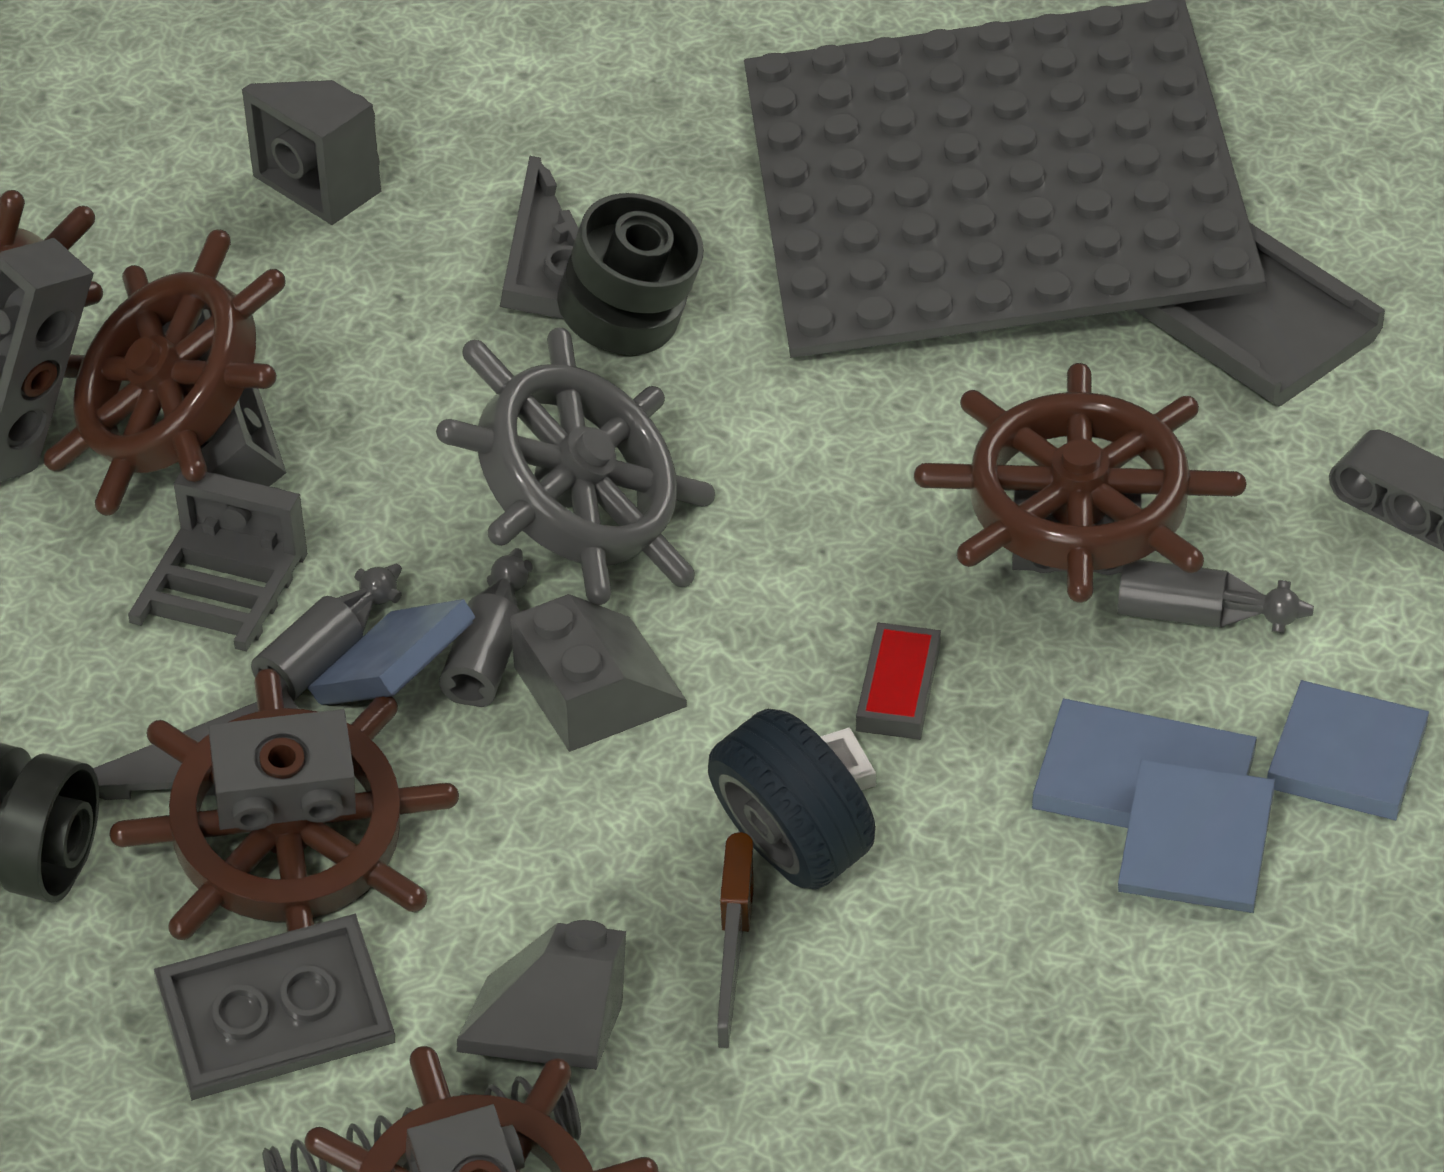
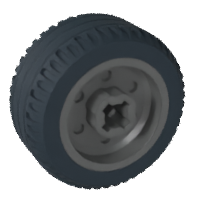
M769 708L759 711L718 742L711 750L708 762V775L715 794L727 815L739 832L746 833L752 838L753 848L793 885L808 889L822 888L867 854L873 846L876 828L875 820L859 785L828 744L813 729L793 714Z

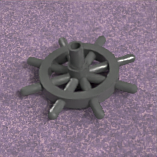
M554 328L548 334L547 344L551 364L528 368L516 376L505 367L482 341H468L462 350L463 358L490 386L496 395L483 409L478 426L453 419H445L438 424L436 434L438 439L444 444L478 452L480 465L488 486L505 511L490 524L488 528L490 541L495 545H506L523 531L549 551L568 560L581 563L586 597L595 605L605 604L611 597L608 566L627 562L642 551L675 586H689L695 577L694 569L661 533L665 530L673 516L676 501L705 507L714 501L715 490L707 482L676 475L674 463L665 440L650 418L664 404L665 396L663 391L656 386H649L632 399L610 381L590 371L576 367L572 337L569 331L564 328ZM541 404L557 406L560 425ZM584 417L591 421L593 424H595L598 428H591L585 426ZM519 418L540 441L518 436L517 419ZM616 447L619 449L626 462L616 460ZM528 464L536 466L534 474ZM617 486L637 491V507ZM598 504L619 526L601 525ZM573 507V512H571L567 508Z

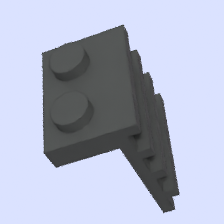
M180 472L173 483L180 530L128 613L129 623L141 626L147 615L151 614L236 635L234 638L235 649L247 652L253 640L258 641L263 633L262 624L268 614H273L278 607L277 598L284 587L288 588L293 580L292 572L298 562L303 563L308 554L300 494L209 472L206 473L201 481L190 482ZM181 562L264 582L266 585L261 587L178 567V564ZM164 588L249 608L251 611L250 613H245L163 593L162 591Z

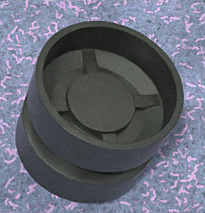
M613 194L593 203L582 218L572 248V254L567 262L557 294L559 311L569 328L587 343L616 354H645L655 351L667 343L677 329L687 297L693 287L703 259V242L696 226L684 213L673 205L644 194Z
M0 743V882L6 891L51 903L62 900L69 893L88 859L98 821L99 784L92 766L87 763L44 753L31 759L25 749Z

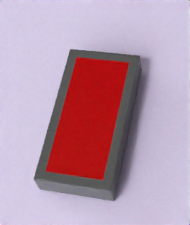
M877 622L856 713L857 732L921 740L940 650L941 630Z

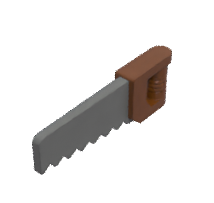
M743 832L731 834L727 838L725 845L720 897L722 930L725 931L717 1023L718 1048H729L743 932H749L754 895L753 840L748 834Z

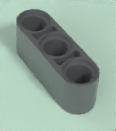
M1380 429L1368 431L1332 467L1329 473V483L1334 494L1341 501L1444 551V459L1389 432Z

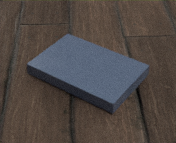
M1063 698L1033 791L1032 809L1128 828L1140 759L1249 775L1255 755L1257 737Z

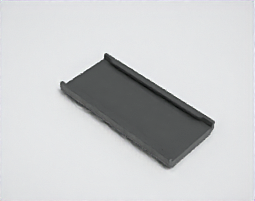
M1250 223L1266 278L1267 291L1136 309L1134 311L1271 403L1280 407L1374 342L1383 328L1385 309Z

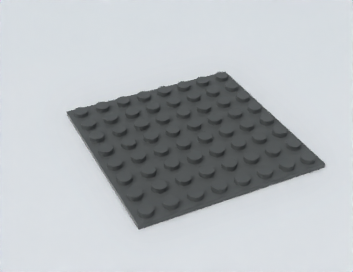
M1150 0L1149 2L1114 7L1100 6L1093 10L1065 14L1051 13L1036 18L1008 22L993 21L980 26L951 30L936 29L923 34L895 38L880 37L866 42L838 46L824 45L817 49L789 53H768L760 57L744 59L790 358L1267 291L1266 278L1185 0Z

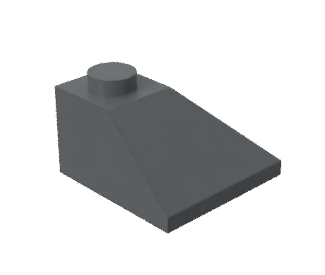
M577 920L568 924H555L487 976L457 1038L456 1052L547 1063L551 1059L559 1058L565 1060L571 1067L597 1070L623 1003L626 931L607 929L603 924L592 920Z

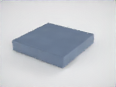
M464 599L390 611L354 646L308 686V689L321 705L394 696L473 623L472 620L475 618V615Z
M1301 680L1268 770L1267 778L1275 779L1274 790L1396 821L1427 728L1429 711Z
M1140 759L1118 880V892L1254 913L1275 789V779Z

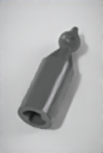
M515 548L508 555L501 556L494 562L491 568V575L487 577L489 587L471 598L467 604L475 618L472 620L473 623L453 641L439 678L440 689L454 703L485 707L491 704L496 696L513 649L510 616L520 612L517 607L515 592L525 586L529 572L533 570L532 563L529 560L523 561V552L519 548Z
M1139 559L1123 565L1117 614L1217 628L1264 614L1265 618L1272 623V632L1284 633L1285 626L1291 624L1296 619L1313 616L1314 606L1300 600L1290 590L1291 582L1278 580L1277 588L1264 595L1226 570L1202 567L1195 573H1187L1175 564Z
M396 563L385 568L372 567L366 571L362 568L358 569L354 578L359 581V590L337 598L324 596L252 660L251 669L254 677L263 669L276 671L281 679L282 691L286 690L292 700L295 701L308 689V686L363 637L373 604L381 605L389 601L397 603L400 600L402 593L397 590V579L402 571V567Z

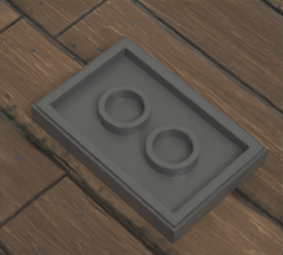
M356 913L154 969L155 981L191 1101L395 1043V1032Z

